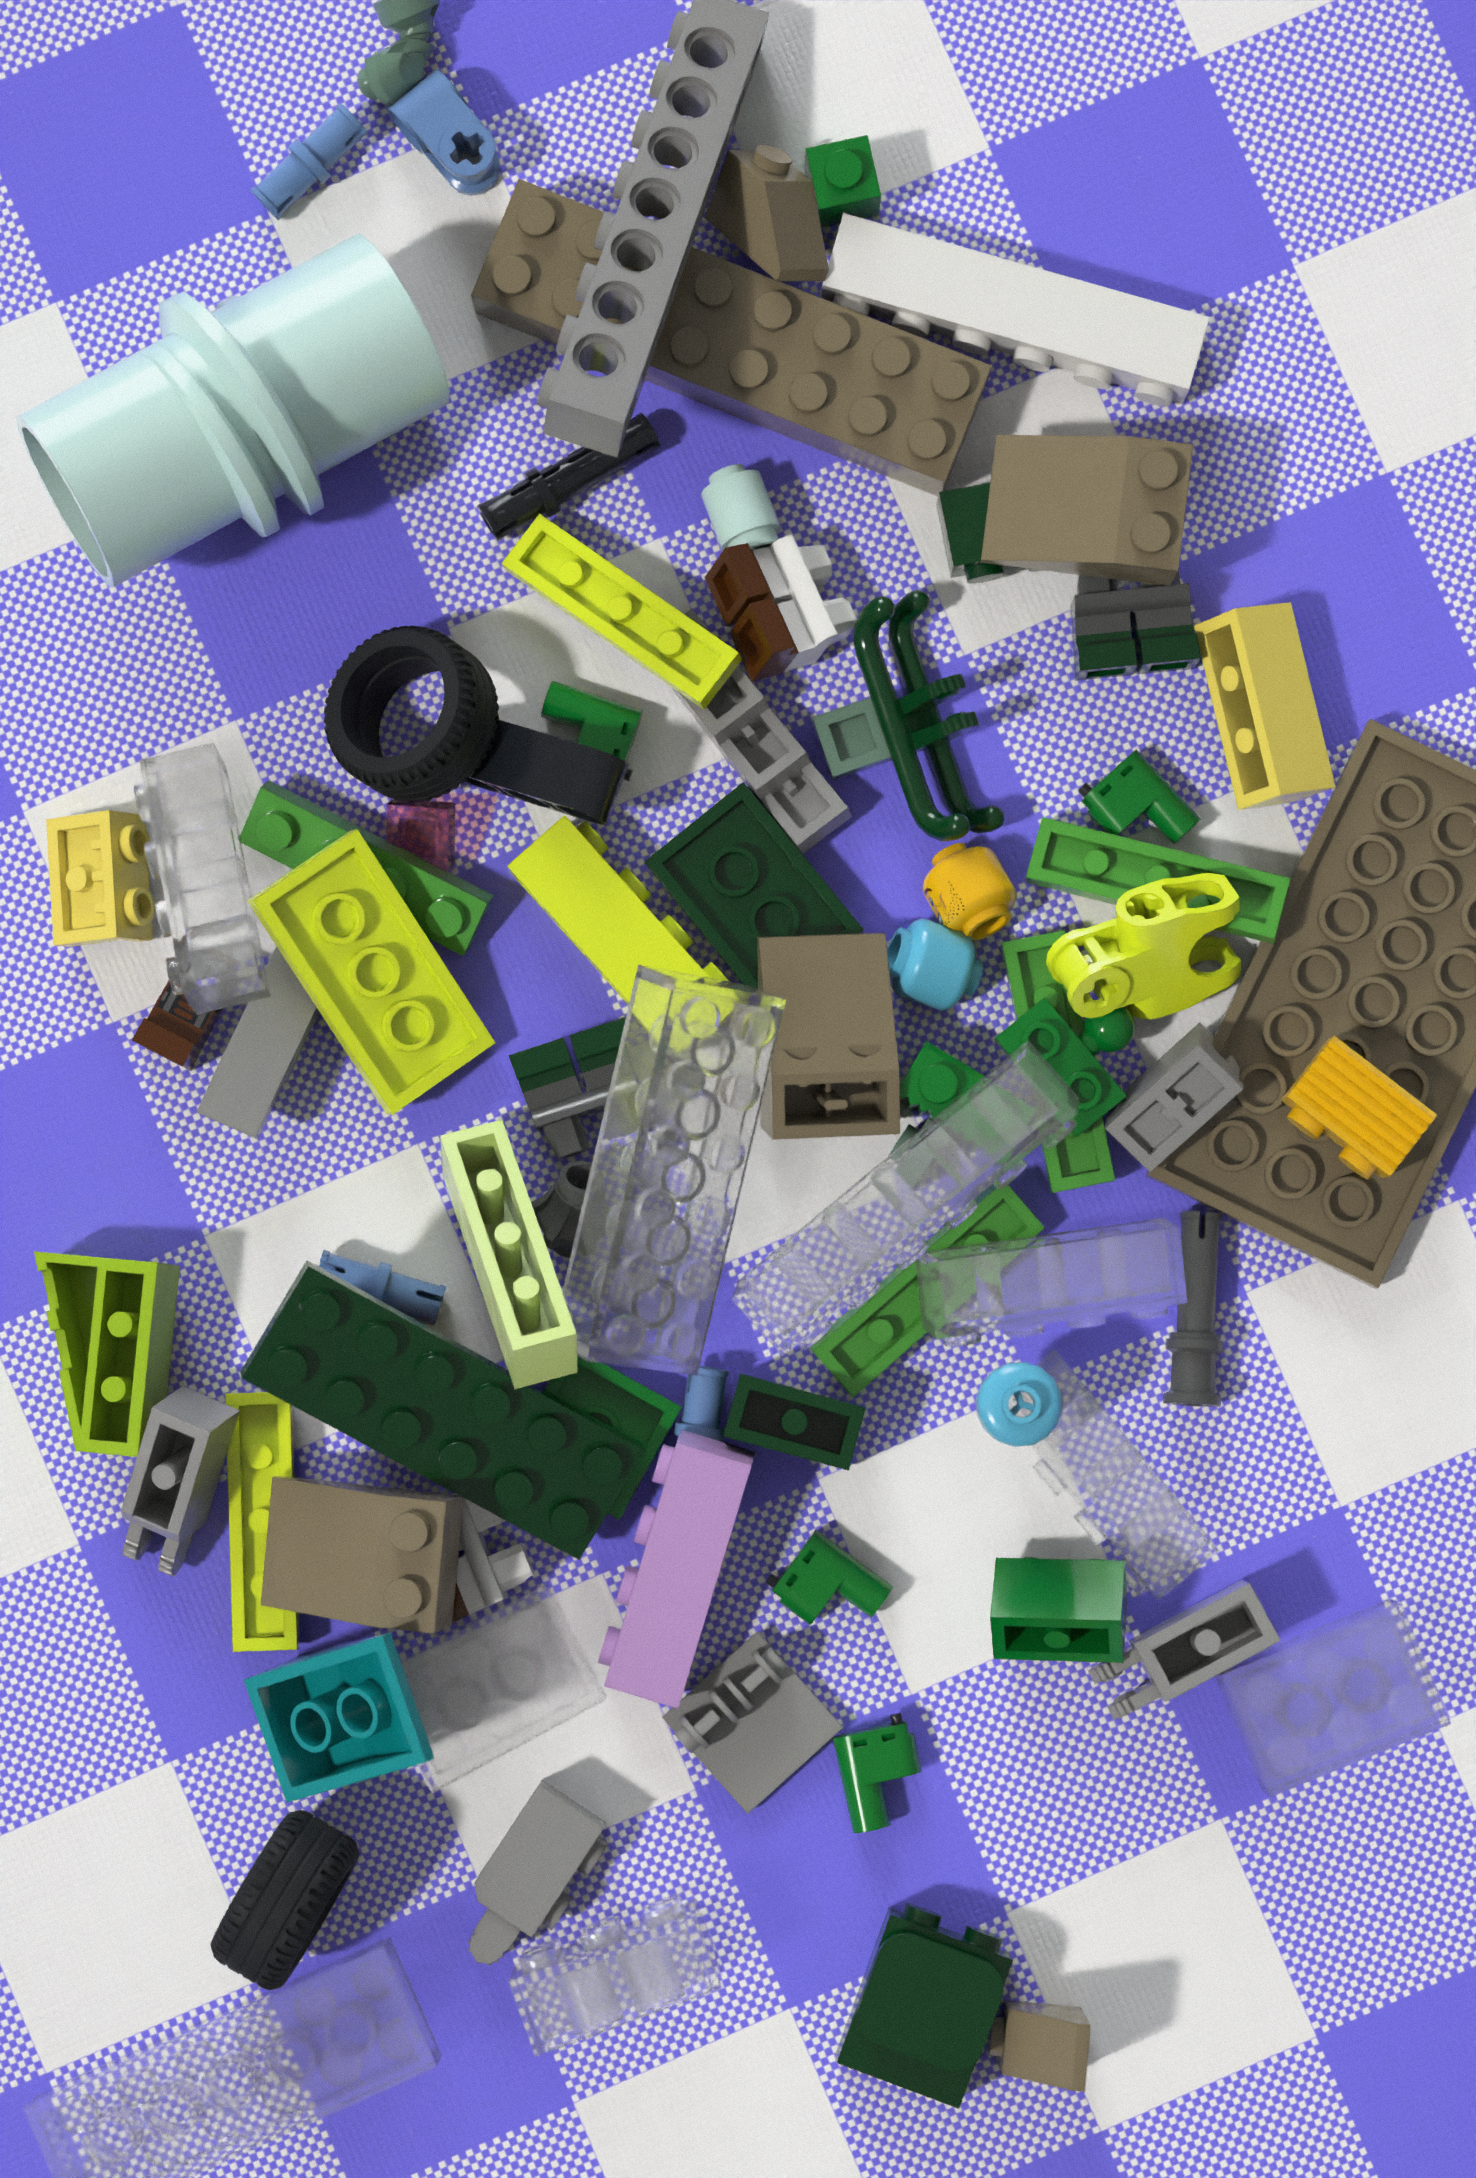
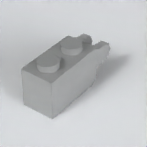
M184 1386L152 1407L121 1508L122 1518L130 1521L122 1555L139 1561L151 1544L152 1534L156 1532L166 1537L160 1555L158 1571L175 1577L185 1561L194 1532L206 1523L240 1410Z
M1240 1580L1128 1640L1131 1646L1124 1649L1123 1663L1101 1662L1092 1667L1088 1672L1095 1684L1108 1682L1121 1675L1125 1669L1138 1662L1141 1663L1150 1682L1134 1691H1127L1114 1699V1702L1108 1706V1709L1115 1720L1134 1712L1158 1698L1166 1702L1178 1697L1281 1640L1251 1584Z
M541 1780L474 1882L477 1901L488 1908L473 1930L474 1934H471V1940L468 1941V1944H470L468 1951L476 1959V1963L481 1962L490 1966L493 1962L498 1963L499 1958L504 1957L503 1952L508 1951L520 1931L532 1938L541 1924L552 1930L573 1898L563 1891L576 1870L588 1876L609 1844L599 1837L606 1824L604 1820L544 1780Z

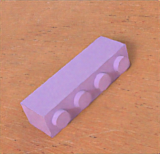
M682 1429L675 1447L663 1444L652 1482L664 1485L658 1507L644 1506L634 1539L635 1543L646 1546L639 1569L627 1565L616 1599V1603L628 1606L621 1629L612 1626L608 1627L598 1663L610 1666L604 1684L605 1687L679 1709L755 1456L754 1451Z

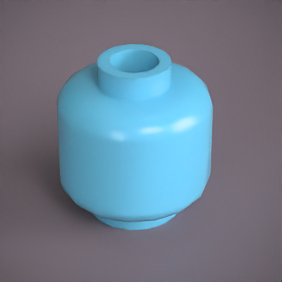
M921 918L911 923L907 929L902 927L897 929L887 948L891 986L894 993L901 998L945 1011L955 1006L963 995L972 996L979 985L983 971V962L975 959L976 950L973 938L966 937L961 931L952 930L940 923Z
M1027 1362L1007 1363L991 1371L980 1384L976 1396L977 1417L984 1431L997 1442L1013 1447L1032 1446L1046 1439L1058 1425L1062 1412L1061 1392L1054 1378L1041 1367ZM1021 1391L1031 1396L1033 1404L1023 1401ZM1014 1394L1016 1404L1010 1410L1009 1399ZM1022 1408L1031 1410L1025 1417L1015 1416Z

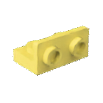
M106 810L46 819L54 946L73 947L118 940L134 942L151 941L153 938L152 920L154 918L155 906L150 893L148 857L151 851V842L146 830L145 817L138 814Z

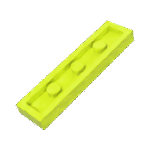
M541 514L536 517L501 563L509 574L703 710L709 705L742 661L738 651Z
M268 1392L225 1393L226 1404L240 1410L227 1452L233 1652L297 1650L300 1648L299 1612L261 1605L272 1476L295 1477L293 1406Z

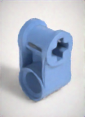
M436 69L388 108L390 117L415 149L429 159L450 186L459 193L479 195L491 189L497 182L500 173V162L496 153L494 138L490 131L470 110L459 91L442 72ZM467 152L473 158L480 155L481 161L475 165L467 159L460 162L459 155Z

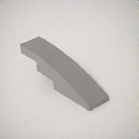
M693 609L685 613L687 617L711 633ZM739 665L705 710L673 689L728 763L802 854L852 817L848 806L811 763L807 752L770 709L765 697Z
M277 946L248 1001L197 1110V1113L257 1140L283 1083H287L312 1026L316 1027L321 1013Z

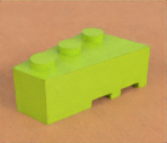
M34 1251L37 1270L42 1272L50 1310L46 1311L50 1331L55 1332L62 1370L59 1371L75 1451L137 1457L151 1409L167 1397L180 1266L158 1262Z

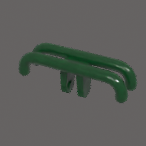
M914 590L906 594L895 605L890 598L880 596L871 600L861 609L854 625L853 643L856 657L909 811L917 826L925 834L943 842L958 840L969 831L980 834L997 830L1004 823V812L995 805L978 808L972 803L950 744V740L979 726L975 712H960L942 721L938 709L939 704L958 695L959 692L966 688L962 674H955L929 683L913 634L914 623L920 615L929 609L930 598L925 592ZM887 620H889L888 636L891 651L907 694L900 699L897 698L878 639L880 627ZM926 750L944 804L950 813L949 816H944L937 810L916 752Z

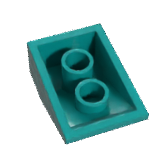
M391 1633L335 1645L294 1658L244 1679L286 1802L405 1769L434 1759Z

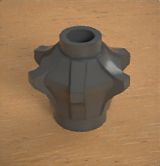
M586 1161L570 1162L561 1168L559 1179L554 1181L553 1185L550 1186V1190L542 1197L531 1202L538 1224L544 1233L543 1238L546 1247L553 1249L563 1257L580 1258L586 1254L590 1257L599 1256L602 1252L603 1242L608 1238L624 1236L626 1222L613 1206L611 1191L609 1190L610 1176L602 1167Z

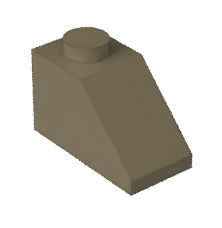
M759 145L756 147V150H728L704 218L776 281H825L829 268L813 181L791 164L792 157L779 148Z
M1004 2000L1003 2017L995 2016L989 2033L988 2056H999L998 2065L1002 2075L1072 2091L1085 2092L1091 2025L1081 2007Z

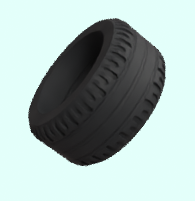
M410 625L392 627L390 630H383L380 634L372 635L371 639L364 640L363 644L358 645L354 652H350L347 660L341 663L342 666L336 671L337 675L331 681L332 686L328 689L329 696L325 700L327 706L324 708V724L326 725L324 729L331 751L337 761L350 775L386 797L400 801L422 802L423 800L428 801L433 798H439L442 794L450 793L451 789H457L460 783H465L469 775L472 776L475 773L474 770L481 766L480 762L487 757L486 752L491 749L492 745L490 743L495 739L494 731L498 727L496 721L499 720L497 712L499 705L497 703L496 688L488 671L469 651L436 630ZM440 671L444 682V702L441 714L434 728L413 749L397 756L383 757L379 743V728L388 702L397 690L409 680L424 673Z
M307 1811L289 1812L264 1846L224 1914L211 1941L210 1946L213 1957L222 1965H227L229 1969L242 1974L249 1981L256 1982L261 1988L273 1990L283 1987L312 1943L352 1873L360 1856L357 1843L347 1834L343 1835L342 1831L329 1826L328 1823L318 1817H313V1814Z

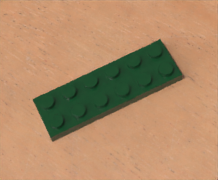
M306 1260L240 1371L241 1378L578 1560L582 1557L645 1452L642 1443L534 1384L514 1389L507 1369Z

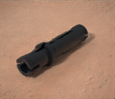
M639 413L629 423L618 457L582 446L568 454L565 458L540 471L534 467L525 472V479L500 495H496L486 502L477 505V508L490 533L498 542L517 528L531 520H535L539 514H546L548 518L560 512L559 505L623 470L626 466L640 458L661 449V445L643 413Z

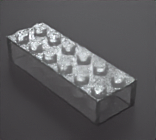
M638 965L562 1290L577 1333L578 1357L589 1362L698 1375L786 999L745 984Z
M388 1937L284 1984L281 1988L263 1993L35 2096L23 2109L53 2178H192L434 2069L438 2066L442 2054L392 1939Z

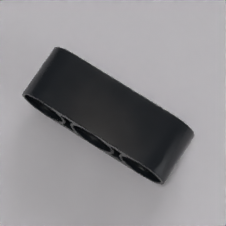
M502 720L496 721L498 727L494 731L495 739L490 743L492 747L490 750H487V757L480 762L481 766L474 770L475 773L472 776L469 775L467 777V783L600 825L607 824L629 766L627 762L586 745Z

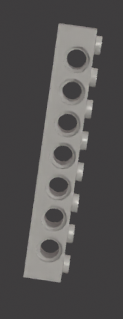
M693 0L689 13L677 11L667 43V48L675 50L671 63L663 60L659 61L649 92V97L657 99L653 113L641 110L633 133L631 147L639 149L634 163L623 160L612 195L613 198L621 200L616 214L608 211L604 212L597 231L594 248L602 251L597 265L586 262L575 295V300L583 302L579 317L567 314L560 332L556 352L564 355L559 370L547 368L541 384L537 405L547 408L543 434L618 457L763 45L769 12L732 0ZM663 165L673 166V167H675L676 169L667 168V167H665V166H663ZM644 216H654L659 218V220L649 219ZM625 267H635L642 271H631ZM614 318L621 320L624 323L615 324L605 319ZM586 371H599L604 373L606 376H592L588 374Z

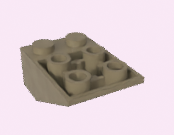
M885 933L757 937L760 1127L772 1139L900 1134L899 1061Z

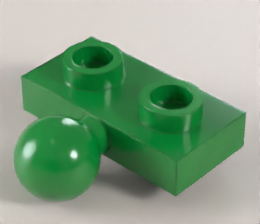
M1044 997L994 1039L1075 1138L1127 1096L1094 1057L1100 1051L1108 1053L1120 1051L1131 1042L1135 1033V1021L1133 1015L1125 1006L1102 1017L1085 1018L1084 1032L1077 1036Z

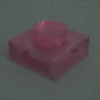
M390 800L387 803V842L415 854V857L441 870L448 871L455 864V803L423 800L422 802Z

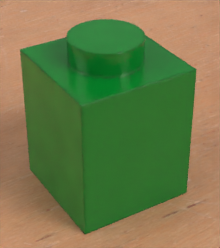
M868 135L805 148L804 169L806 176L813 181L821 228L839 225L843 213L863 219L879 216L881 192Z

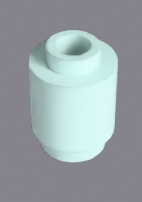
M734 464L719 469L709 476L710 484L703 489L701 497L722 551L725 547L748 543L751 550L769 547L779 539L777 534L781 530V526L758 470H745L744 465Z

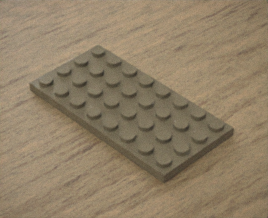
M1369 719L1291 876L1290 887L1275 944L1259 942L1213 1036L1215 1042L1213 1046L1225 1060L1230 1055L1236 1060L1240 1069L1239 1081L1244 1085V1089L1151 1172L1147 1171L1146 1177L1375 1289L1379 1288L1476 1088V770ZM1334 1035L1437 1114L1434 1121L1398 1165L1393 1174L1384 1179L1375 1173L1372 1174L1369 1180L1361 1177L1337 1157L1343 1150L1341 1146L1324 1133L1321 1134L1318 1140L1309 1137L1286 1117L1292 1108L1284 1104L1281 1099L1325 1042Z

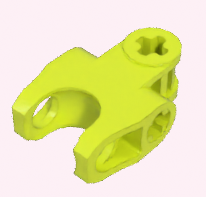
M1200 873L1179 878H1164L1133 888L1123 893L1117 900L1115 919L1088 928L1072 930L1062 935L1053 943L1046 958L1048 971L1053 979L1063 984L1067 990L1070 1006L1081 1017H1102L1125 1006L1134 1017L1139 1019H1156L1191 1008L1205 998L1230 987L1241 975V959L1234 953L1228 940L1215 936H1204L1206 933L1224 926L1234 919L1235 915L1240 911L1239 895L1225 875ZM1200 895H1212L1220 899V902L1199 908L1187 907L1190 899ZM1083 946L1088 954L1083 956L1077 947ZM1204 960H1215L1223 964L1220 969L1212 972H1200L1191 967V965ZM1093 990L1098 1000H1093L1089 992Z

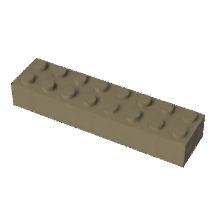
M518 179L471 294L475 313L557 345L567 314L578 318L583 306V302L575 300L583 268L586 262L597 265L602 251L595 249L594 243L604 212ZM692 247L645 381L938 496L939 492L944 491L988 384L992 365ZM625 267L631 271H642L635 267ZM614 318L605 319L615 324L624 323L623 321Z

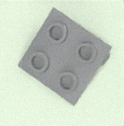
M758 1631L682 1698L679 1709L672 1707L662 1716L665 1722L673 1729L678 1740L690 1753L693 1752L747 1814L843 1728L838 1720Z

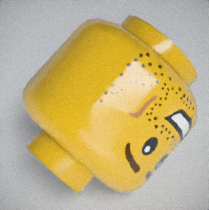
M956 843L942 849L933 857L931 863L934 867L925 876L922 891L941 925L952 930L961 931L966 937H972L974 941H978L995 934L1008 924L1012 917L1010 910L1015 904L1017 893L998 857L990 848L981 846L967 848L964 843Z

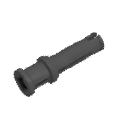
M1200 1211L1180 1212L1182 1222L1177 1332H1171L1169 1339H1166V1349L1172 1352L1170 1391L1164 1393L1163 1403L1180 1406L1220 1407L1221 1396L1215 1393L1217 1354L1223 1352L1224 1342L1221 1341V1335L1214 1334L1219 1230L1222 1214L1206 1212L1205 1215H1202L1200 1238Z

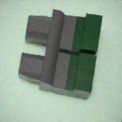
M1179 572L1171 586L1139 582L1140 588L1117 590L1116 579L1078 575L1077 595L1074 596L1070 605L1075 681L1128 676L1133 674L1136 666L1138 674L1187 670L1196 667L1201 657L1197 633H1194L1190 586L1189 583L1180 584ZM1130 619L1132 620L1134 640H1132Z
M625 1018L569 1035L587 1087L585 1093L581 1090L564 1038L508 1055L535 1128L538 1131L544 1130L546 1139L559 1160L591 1150L580 1118L602 1110L605 1111L614 1141L626 1139L647 1131L645 1111L641 1097L647 1095Z

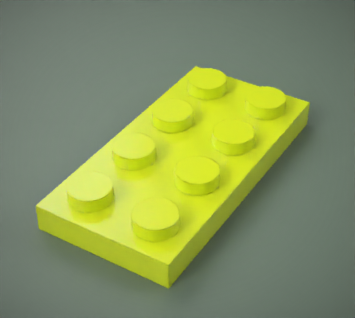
M358 829L350 830L247 900L386 1114H395L495 1044L492 1036Z

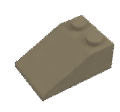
M996 435L980 563L1171 586L1179 570L1193 444L1132 436Z
M272 1476L261 1605L371 1627L433 1634L451 1626L464 1498L451 1494Z

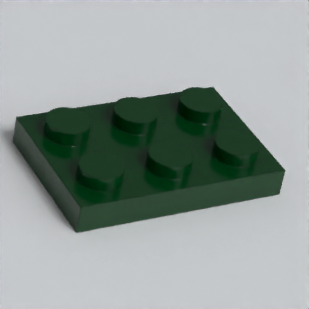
M744 782L644 861L646 867L757 1003V937L863 933L864 931Z

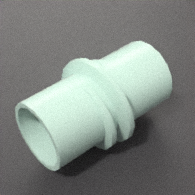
M357 234L242 296L228 297L217 303L216 310L212 312L184 291L169 297L159 303V326L162 339L16 417V422L27 453L60 517L96 573L109 587H115L239 518H242L261 537L270 536L280 530L275 499L283 494L305 514L312 515L323 509L324 502L319 474L449 404L450 389L443 364L432 338L411 297L377 248L364 236Z

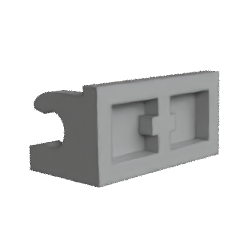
M1200 1022L1123 1091L1127 1096L1107 1112L1105 1129L1149 1172L1154 1170L1244 1089V1085L1239 1081L1240 1069L1236 1060L1231 1055L1225 1060L1213 1046L1215 1042L1212 1034Z

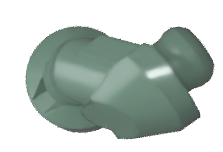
M379 0L373 3L382 27L399 33L400 39L392 43L391 46L379 50L371 57L365 59V68L359 71L357 78L359 89L364 96L372 100L378 99L381 103L390 107L420 83L425 76L423 72L424 66L435 47L429 43V39L434 34L433 17L440 4L439 0Z

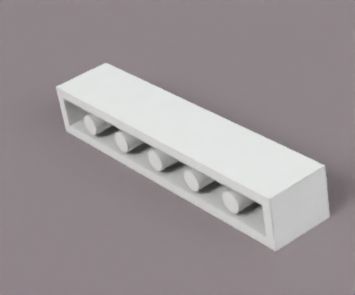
M843 213L828 264L829 270L822 284L821 296L822 299L865 316L871 314L892 320L891 326L919 337H927L929 331L952 337V344L955 347L970 353L986 355L989 349H994L1014 355L1013 362L1026 369L1047 372L1050 366L1075 372L1074 380L1086 386L1109 389L1111 383L1131 388L1135 390L1134 396L1137 399L1157 406H1170L1172 400L1184 403L1190 389L1210 317L846 213Z

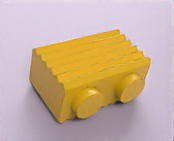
M1335 1035L1325 1042L1281 1099L1284 1104L1292 1108L1286 1117L1293 1125L1315 1140H1318L1321 1134L1324 1133L1343 1148L1337 1157L1347 1167L1369 1180L1373 1173L1382 1179L1391 1176L1437 1116L1436 1113Z

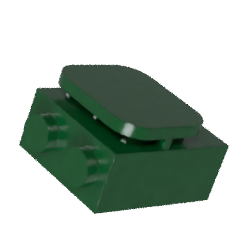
M906 1903L903 1913L888 1907L835 2053L836 2063L959 2109L975 2064L983 2052L1003 1996V1986L1013 1959L1009 1952L1000 1949L1003 1939L990 1932L967 1925L964 1935L940 1927L942 1916L923 1907Z

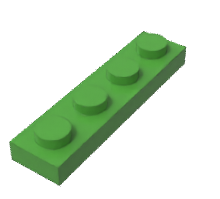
M270 780L261 786L238 839L239 842L294 869L350 830L358 829L426 936L462 956L470 949L494 897L493 894Z
M1042 817L1026 875L1027 883L1114 905L1117 904V900L1123 893L1160 879L1179 878L1200 873L1225 875L1239 895L1240 911L1231 922L1215 930L1275 944L1291 878ZM1200 895L1190 899L1187 907L1199 908L1220 902V899L1212 895Z
M1065 930L1002 942L1001 949L1016 1020L1045 997L1077 1036L1083 1033V1018L1074 1012L1067 998V990L1063 984L1053 979L1046 965L1048 951L1053 943L1065 934ZM1029 1083L1032 1103L1037 1107L1034 1113L1051 1194L1114 1182L1115 1176L1103 1117L1075 1138Z
M999 1177L808 1346L809 1349L854 1398L1045 1227L1011 1187Z

